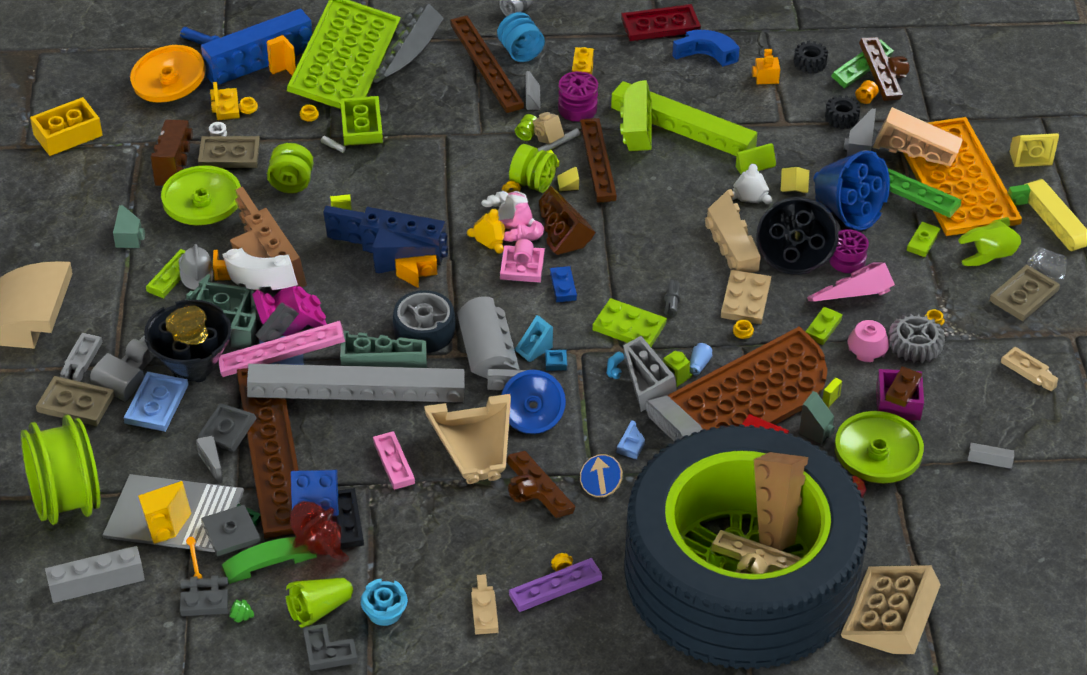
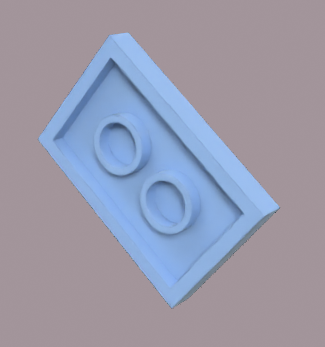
M147 371L124 416V423L166 432L188 387V379Z

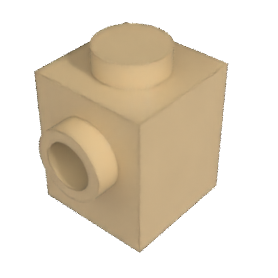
M544 112L539 115V118L533 120L534 132L539 142L551 144L564 137L559 115Z

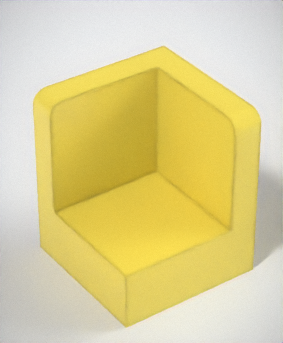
M799 167L782 168V192L797 191L808 193L809 170Z

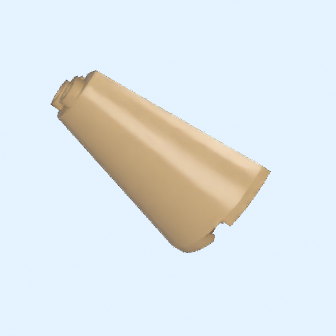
M510 394L489 397L486 407L448 412L446 403L424 406L428 420L468 484H474L479 480L485 479L490 481L501 478L500 473L506 468Z

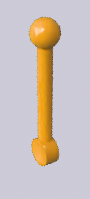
M191 536L187 538L186 543L190 546L195 572L193 577L197 576L200 579L202 575L199 573L194 547L196 540Z

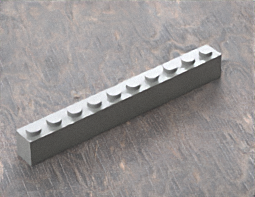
M248 364L247 397L423 402L464 401V369Z

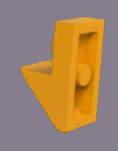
M436 255L395 259L396 276L419 288V277L437 275Z

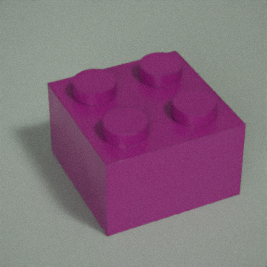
M879 369L876 383L877 411L892 413L905 420L921 421L924 406L923 378L921 377V381L907 406L902 407L885 400L886 393L900 370Z

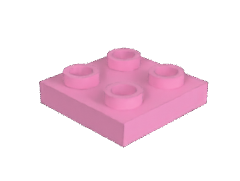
M527 239L518 240L515 246H504L500 280L541 283L545 248H534L533 243Z

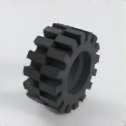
M807 41V44L801 42V45L798 44L795 48V67L798 70L802 69V72L808 71V73H812V71L818 73V70L820 72L823 71V68L825 69L827 65L828 49L826 50L825 46L822 47L821 43L817 45L816 41H813V43Z
M838 95V98L834 96L826 104V121L829 122V125L834 124L835 128L841 126L840 129H844V126H846L848 129L850 125L854 127L855 123L857 124L859 120L860 104H858L857 100L854 101L853 97L848 99L846 95L845 98H842V95Z

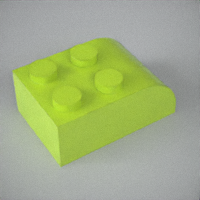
M647 80L635 82L627 88L624 94V106L620 107L621 118H623V123H620V132L623 135V143L627 144L629 151L652 150V98Z
M379 96L341 98L344 146L383 143Z

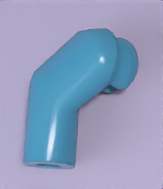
M616 352L608 359L606 372L608 377L620 378L621 374L619 373L622 371L620 368H617V365L624 360L622 352Z

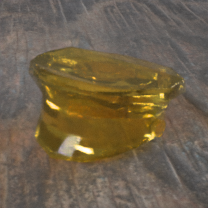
M189 306L180 308L166 318V329L172 333L174 340L196 345L204 342L208 335L205 326L207 318L204 311L199 307Z

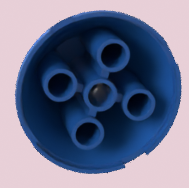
M864 150L824 166L819 172L815 173L813 178L816 201L821 202L849 228L865 230L875 224L882 215L880 210L883 203H887L890 178L883 158H879L876 152Z

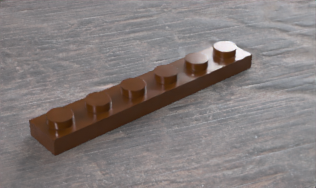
M580 119V127L596 201H616L617 194L600 119Z

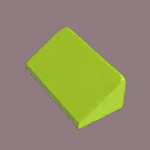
M770 143L737 152L736 168L739 173L746 172L751 164L757 165V171L775 167L776 159L773 144Z

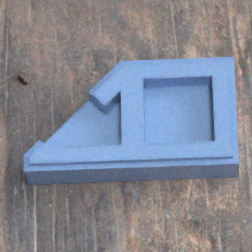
M631 420L616 448V453L637 460L645 445V439L642 433L638 431L635 421Z

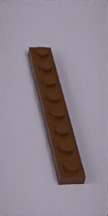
M468 15L451 19V27L505 112L509 113L524 109V102Z

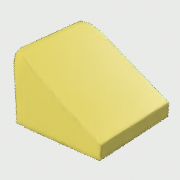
M573 167L557 176L559 191L579 190L577 167Z

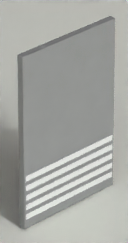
M130 474L104 530L103 538L154 544L138 495L182 480ZM182 481L192 514L176 537L154 545L190 549L186 540L192 536L196 540L195 550L215 552L201 523V518L237 507L244 488Z

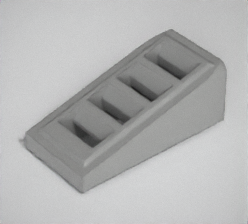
M208 436L196 439L199 456L217 483H222V471L214 437Z

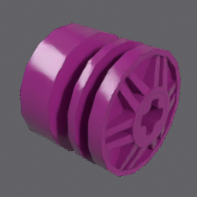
M578 71L562 76L559 80L558 111L560 115L567 120L580 122V119L593 118L597 113L598 105L597 79L589 73Z

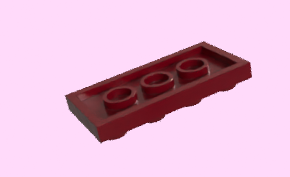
M692 4L621 13V20L630 41L682 35L688 31L701 30V25Z

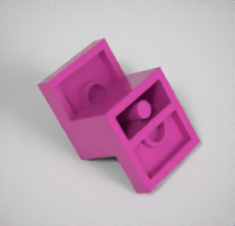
M300 286L283 288L274 297L260 290H256L252 294L262 324L268 320L281 302L299 313L283 333V336L299 333L307 325L314 328L327 325L325 321L326 316L320 307V300L315 295L305 292Z

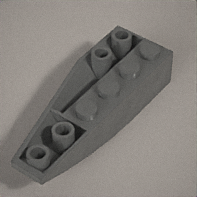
M429 3L423 7L418 6L413 13L408 12L402 18L403 23L396 28V34L379 68L376 70V75L373 79L375 83L403 68L429 43L444 19Z

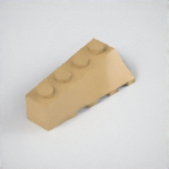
M729 189L708 208L707 217L705 218L706 227L711 230L713 240L720 246V252L723 256L725 255L730 269L749 273L759 271L761 256L752 236H748L747 224L745 220L740 219L738 203H733L732 197H734L732 189Z

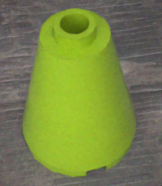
M345 578L294 581L286 586V590L289 589L286 603L294 621L299 620L301 623L298 626L308 627L349 601L353 594V587Z

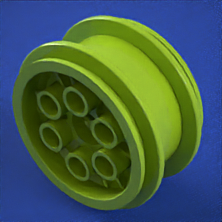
M64 415L61 427L40 431L35 422H31L29 424V433L27 430L21 431V447L32 500L41 521H46L48 517L50 523L55 525L58 523L59 513L81 508L82 513L89 517L92 515L93 508H100V487L96 464L88 434L80 418H76L73 421L70 415Z

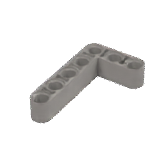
M666 395L646 401V411L649 418L673 441L676 439L681 440L685 435L690 436L691 433H698L702 430V427L669 396Z

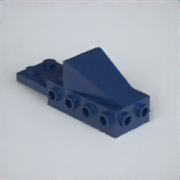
M325 206L323 211L327 238L362 244L363 251L373 253L375 273L396 270L395 259L436 255L437 265H441L443 258H446L448 255L445 221L367 207L365 213Z

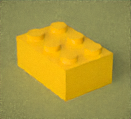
M84 97L30 117L33 135L49 156L103 136L100 118Z

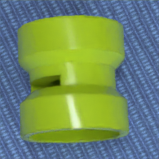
M526 114L515 128L518 138L524 141L531 140L535 133L533 120L537 119V117Z

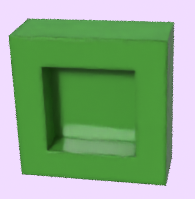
M1028 184L1009 187L1008 194L1015 206L1028 204L1031 189Z

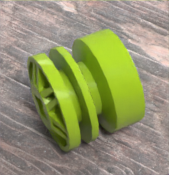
M527 144L520 145L510 165V181H515V183H519L521 186L528 185L530 189L541 193L545 192L554 178L557 156L544 150L538 151V148Z

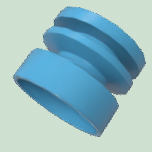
M517 12L510 14L503 19L497 29L498 39L512 59L517 62L532 60L538 56L545 45L543 34L530 16L525 13Z

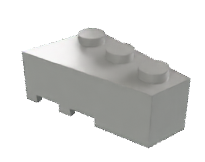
M642 336L623 345L627 367L641 412L646 410L647 400L666 396L677 391L674 374Z

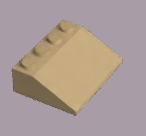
M932 566L868 567L851 614L848 616L842 630V638L891 654H915L941 585Z

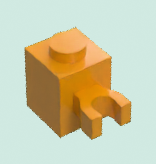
M764 49V58H756L755 66H752V77H755L756 84H779L780 65L778 57L772 56V49Z

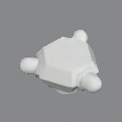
M756 164L749 165V169L743 172L733 185L734 197H732V200L740 199L741 202L758 204L763 201L765 204H770L772 197L768 195L769 188L763 175L757 171Z

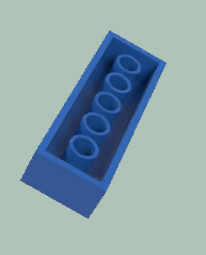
M300 8L202 44V58L206 67L205 76L212 84L217 82V85L268 67L267 41L284 35L294 46L295 56L304 53L312 36L311 19Z

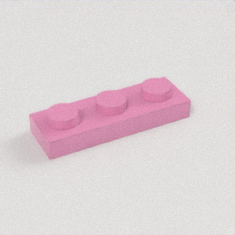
M394 431L374 436V446L393 489L415 484V478Z

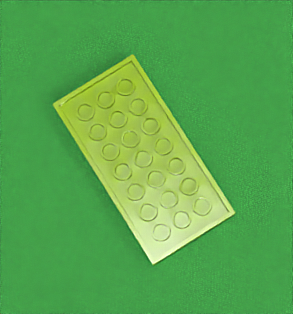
M329 0L292 75L287 91L341 109V98L367 97L374 82L376 70L379 68L401 17L350 0Z

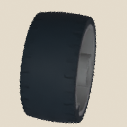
M430 290L410 292L400 298L393 311V330L396 340L399 337L426 341L427 353L445 348L452 341L455 332V312L451 301L443 294Z

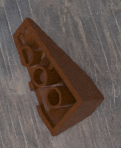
M552 186L539 199L541 216L545 219L544 231L548 233L546 241L555 254L558 255L582 249L592 240L596 233L595 230Z

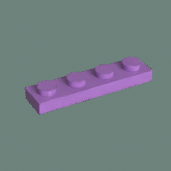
M590 558L510 589L509 596L517 610L521 612L602 580V573L593 559Z

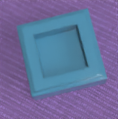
M545 350L546 371L567 370L566 350Z

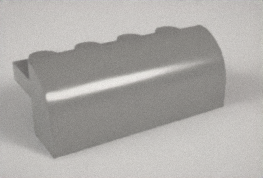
M477 297L465 303L459 309L457 315L471 372L488 379V369L520 370L504 310L500 307H495L494 300L491 297Z

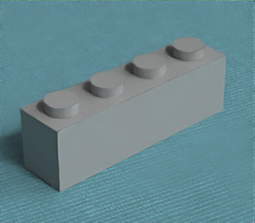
M137 546L45 568L53 603L145 580Z

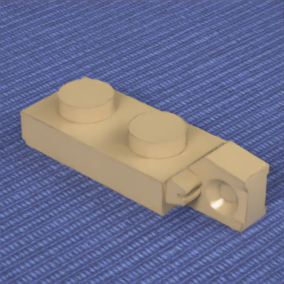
M1012 348L1002 357V364L1039 386L1042 385L1043 388L1050 391L1057 387L1058 378L1052 375L1049 367L1019 348Z
M486 574L477 575V587L472 588L471 592L475 635L499 633L493 586L487 587Z

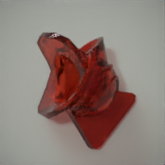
M307 501L294 505L290 514V524L296 536L293 548L306 546L307 551H310L312 554L324 556L329 554L334 559L347 562L349 557L340 549L341 527L331 519L334 508L329 507L325 511L318 504Z

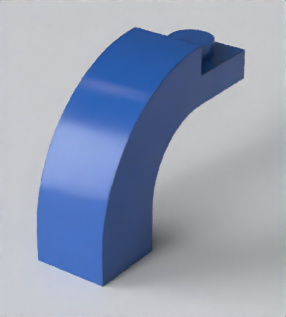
M692 30L686 32L685 38L673 41L672 56L675 59H680L693 54H706L714 57L723 67L738 62L740 47L730 37L711 30Z

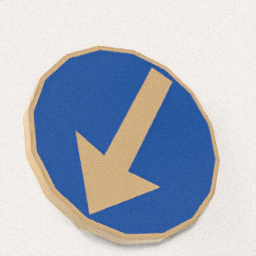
M607 454L596 455L583 465L580 472V482L583 489L589 495L596 498L607 497L619 488L622 482L623 471L620 463L614 457Z

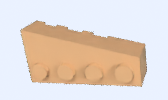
M892 107L877 135L873 148L880 149V147H883L893 153H897V151L908 153L909 157L915 158L920 156L924 157L926 161L951 167L963 139Z

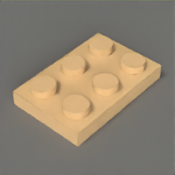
M731 270L721 310V318L737 321L747 320L751 323L762 324L771 276Z

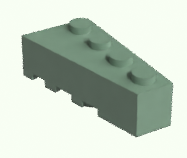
M343 330L345 342L341 343V366L427 368L426 341L400 337L397 340H391L385 335L374 338L368 337L367 333L359 332L358 335H350L349 331Z

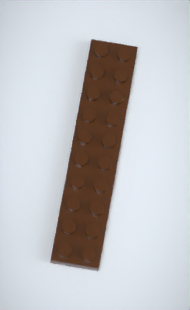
M248 368L237 369L243 410L254 413L256 416V420L247 432L264 539L309 532L307 516L292 517L291 471H299L286 399L247 397Z

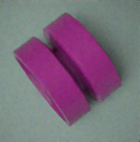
M855 230L839 231L836 250L829 260L831 266L843 273H853L863 268L866 264L868 239L864 234Z

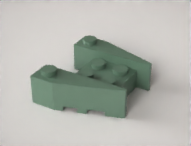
M207 274L194 291L186 294L185 300H202L217 305L230 320L231 347L244 349L254 346L257 339L256 306L252 296L254 290L246 287L212 283L211 275Z

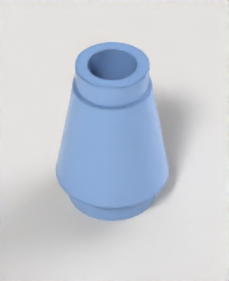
M698 343L697 346L693 347L689 371L691 374L699 375L712 358V348L709 345Z

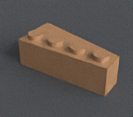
M769 452L754 459L760 544L778 550H783L795 544L799 520L797 511L798 506L802 502L800 492L801 485L805 482L806 475H803L804 466L808 463V457Z

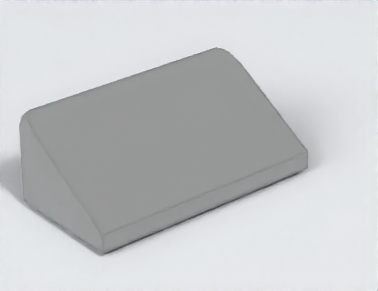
M526 71V109L540 110V85L530 71Z
M970 443L968 461L1012 469L1014 450Z

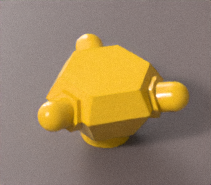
M491 209L488 214L486 213L475 222L474 228L467 230V235L475 237L476 241L491 250L495 249L496 253H503L502 241L504 239L505 226L499 221L498 210Z

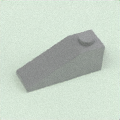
M872 108L850 130L849 138H845L844 150H847L846 157L864 150L871 151L876 109Z

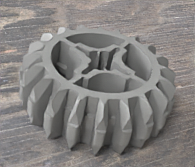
M910 313L908 317L902 315L900 319L896 318L888 332L889 347H891L892 353H897L898 358L904 357L905 361L908 359L912 360L913 363L915 361L923 363L925 360L930 362L932 358H937L941 354L945 343L944 330L941 329L940 324H935V319L929 320L927 316L920 317L919 314L913 316Z

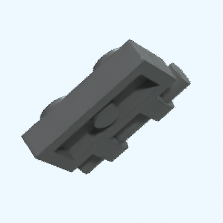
M212 575L211 578L198 579L195 576L190 577V579L181 580V589L190 588V592H181V616L228 614V589L219 590V587L228 586V577ZM211 587V590L198 591V588Z

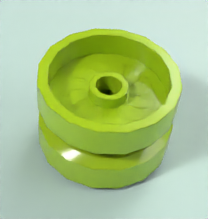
M296 143L278 145L273 149L270 157L267 180L271 186L284 193L303 191L310 182L314 164L313 156L309 150Z

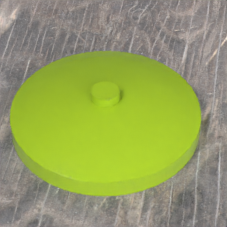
M194 166L177 172L166 181L161 191L162 205L165 212L171 218L189 225L213 224L226 219L237 210L238 207L235 202L237 194L235 190L241 186L238 179L225 169L215 166Z
M868 411L851 416L839 427L835 438V453L841 465L854 476L874 483H892L909 477L920 466L924 452L922 437L910 422L895 414L882 411Z

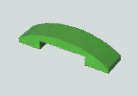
M308 537L281 538L258 544L236 554L224 562L222 568L226 577H228V583L231 584L251 578V571L293 559L296 564L316 558L317 554Z

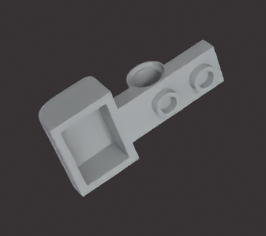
M145 336L140 340H131L126 347V355L122 359L107 353L92 369L90 374L91 384L113 389L114 397L126 402L140 387L144 379L143 369L155 357L146 345Z

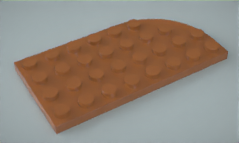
M799 326L667 396L705 430H710L711 427H729V425L736 427L742 425L749 414L776 425L800 412L804 402L813 391L817 392L820 396L827 378L825 355L814 339Z

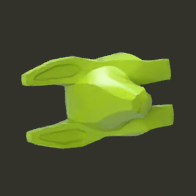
M1008 217L994 220L987 226L969 230L958 239L960 244L974 241L978 251L975 255L962 260V265H983L995 258L1012 256L1021 244V237L1008 227L1010 226Z

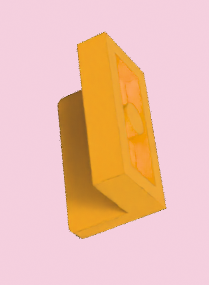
M284 35L268 40L269 71L275 74L286 69L293 75L296 69L294 46Z

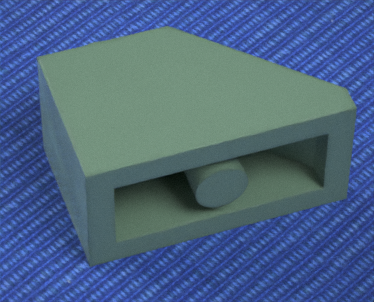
M119 205L113 230L115 248H140L141 240L145 239V229L141 228L140 219L123 205Z
M815 391L810 394L803 404L799 434L822 444L827 437L830 438L835 430V426H833L834 415Z

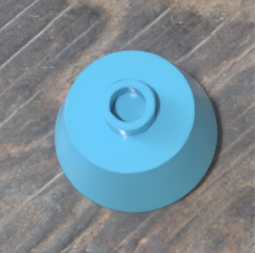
M376 579L366 586V590L361 596L363 611L373 623L381 626H388L397 622L408 602L404 588L395 580L392 583Z

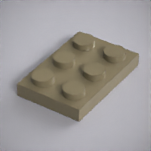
M202 136L198 166L257 168L260 136Z
M1025 265L992 293L989 301L1019 320L1024 321L1059 291L1060 284L1029 265Z
M54 376L36 405V409L39 413L63 418L64 415H70L73 421L76 418H80L85 424L98 426L115 394L113 389Z

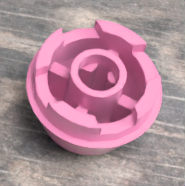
M865 320L858 323L847 340L849 351L857 355L856 359L864 362H874L875 358L881 356L883 358L890 345L883 325L873 320Z

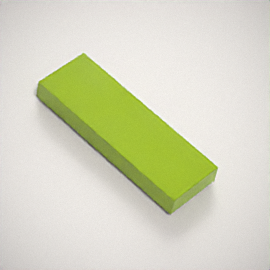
M180 249L146 286L147 292L165 298L181 280L179 259L185 253V250Z

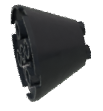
M790 197L774 203L764 212L757 226L756 241L762 256L771 267L783 273L801 275L811 273L812 270L824 266L830 260L838 244V228L831 212L821 203L806 197Z
M181 300L175 302L174 306L166 309L164 307L160 308L150 317L145 326V342L151 353L173 373L174 377L188 379V381L203 382L214 369L230 340L231 323L229 318L223 313V310L217 305L202 300Z

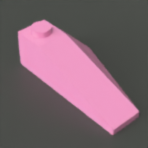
M873 262L851 273V276L836 281V286H827L808 296L807 299L808 301H822L877 293L883 295L889 292L890 287L895 284L886 264Z

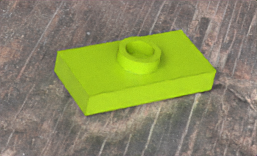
M921 222L907 246V251L926 257L941 228Z

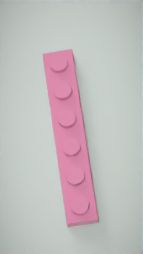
M337 321L223 354L218 360L222 377L236 374L237 369L248 368V364H271L343 343L345 338L341 322Z

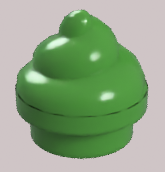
M235 599L229 617L233 618V621L240 623L243 620L246 621L249 618H253L254 612L246 600L242 599L239 601Z

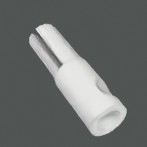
M326 136L321 138V143L342 153L345 152V146Z

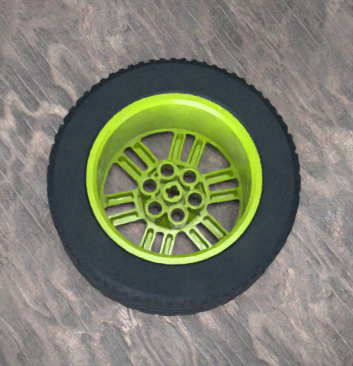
M729 425V427H711L710 430L702 429L698 433H691L690 436H683L681 440L676 439L673 444L669 443L666 448H662L659 451V454H655L653 459L647 462V466L642 468L631 490L627 509L624 557L625 581L629 597L632 600L633 606H635L636 612L640 614L642 621H646V626L652 628V632L655 635L658 634L662 641H667L670 647L674 646L675 650L683 651L686 656L691 655L696 660H703L704 663L711 662L715 666L724 665L725 668L731 666L734 669H739V667H744V669L752 667L755 669H760V667L770 668L773 665L778 667L782 663L786 665L792 660L798 661L800 657H807L809 653L813 654L817 648L821 649L825 643L830 642L831 638L835 637L837 632L842 629L843 624L846 623L856 601L868 534V517L866 506H864V499L861 498V492L858 490L857 484L853 483L851 475H848V471L842 469V465L839 462H835L834 457L828 456L825 450L821 451L820 447L811 445L810 441H804L799 436L794 437L791 433L786 434L781 430L775 431L774 428L765 429L763 426L758 428L754 427V425L749 427ZM769 452L808 457V463L804 466L803 475H806L805 482L801 485L800 492L802 502L798 506L797 511L799 520L795 544L781 550L801 557V559L786 568L773 572L768 571L761 574L736 572L739 560L711 551L712 543L717 535L701 526V524L730 517V527L725 530L726 532L759 543L754 459ZM742 518L751 519L747 535H744L741 530Z

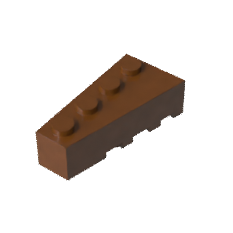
M165 119L161 129V136L158 137V145L154 147L155 153L151 154L155 186H164L171 176L184 170L183 165L186 166L187 164L186 153L190 151L189 140L193 138V129L189 128V120Z

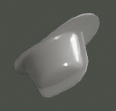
M194 244L179 259L181 281L191 290H195L199 286V282L207 274L211 275V282L213 280L212 261L208 252Z

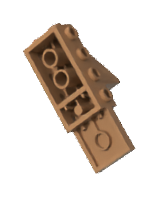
M243 186L236 189L237 198L235 202L239 210H241L239 212L240 219L243 224L246 223V226H244V234L230 240L232 249L242 248L248 255L259 258L289 255L298 283L296 286H306L307 283L300 257L267 208L258 210Z

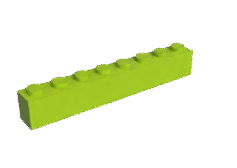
M622 81L614 90L611 99L612 109L620 111V107L624 106V94L632 84ZM650 92L652 98V124L737 156V152L756 147L758 132Z

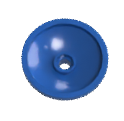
M527 370L516 374L506 383L501 394H510L509 424L522 433L540 434L552 429L560 421L565 410L566 400L562 386L552 375L544 371ZM531 402H536L538 404L537 407L534 409L531 408L529 405Z

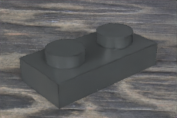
M281 302L257 332L256 336L263 342L279 339L299 313Z

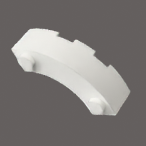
M242 248L231 249L227 253L222 254L228 274L237 285L242 283L245 284L246 288L260 290L262 287L270 286L272 290L298 285L289 255L259 258L248 255Z

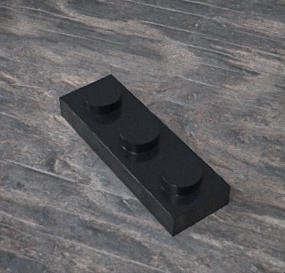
M355 488L338 490L339 515L336 518L341 549L364 546Z

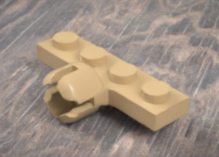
M723 530L719 531L711 548V551L739 560L736 572L746 574H761L768 571L781 570L801 559V557Z

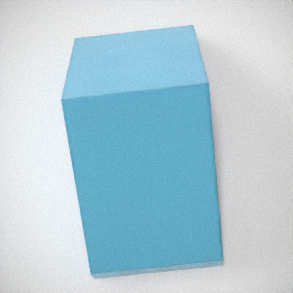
M536 315L515 348V351L529 362L544 354L545 350L553 348V327L538 315Z

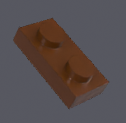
M902 366L886 393L885 400L906 407L921 381L922 373Z

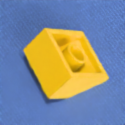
M182 481L138 495L154 544L176 537L192 514Z

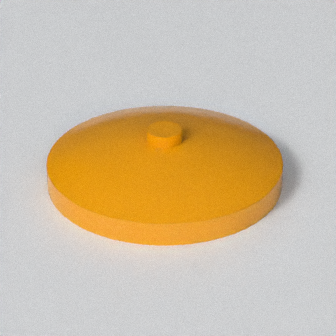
M168 45L152 50L141 57L131 71L130 80L135 93L142 99L150 102H169L180 99L194 91L203 81L206 67L201 54L197 50L184 45Z

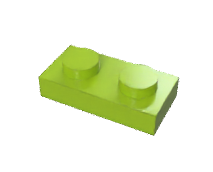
M823 307L805 332L816 343L824 345L841 322L843 314Z

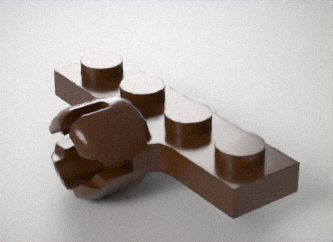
M878 37L861 38L859 44L883 100H900L903 94L896 79L905 78L908 74L909 62H904L907 61V58L903 56L888 57Z
M526 451L507 456L506 463L518 475L511 478V483L508 485V492L513 501L522 503L532 499H539L555 518L574 513L576 506Z

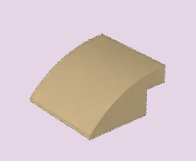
M55 261L30 264L10 271L0 277V346L35 349L40 332L52 333L73 274L70 262Z

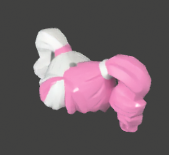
M501 191L497 192L496 195L488 196L487 200L481 202L484 207H499V221L504 224L505 229L511 230L504 233L505 241L517 242L520 239L533 241L543 236L544 227L540 222L532 218V213L524 193L519 191L511 193Z

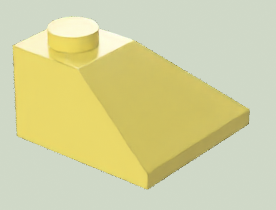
M1059 134L1019 135L1012 137L1009 152L1014 167L1053 165Z

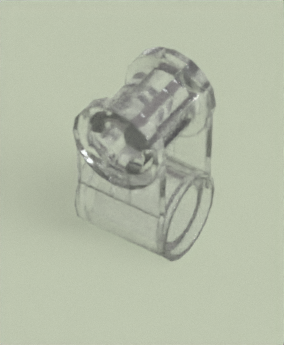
M1037 247L1033 250L1032 257L1027 259L1025 265H1029L1054 281H1059L1065 277L1067 258L1062 254Z

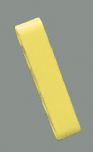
M1043 179L1026 183L1031 189L1028 203L1067 249L1075 251L1087 247L1086 227Z

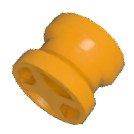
M864 81L855 92L857 100L863 104H869L878 94V86L873 81Z

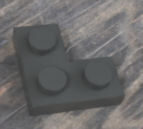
M326 624L303 627L310 671L358 663L353 638L330 642Z

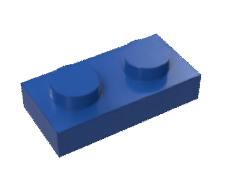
M570 266L550 268L556 302L576 301L577 293Z

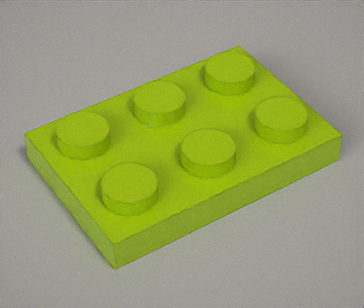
M610 298L592 324V330L627 343L642 336L649 346L652 347L666 325L667 318Z

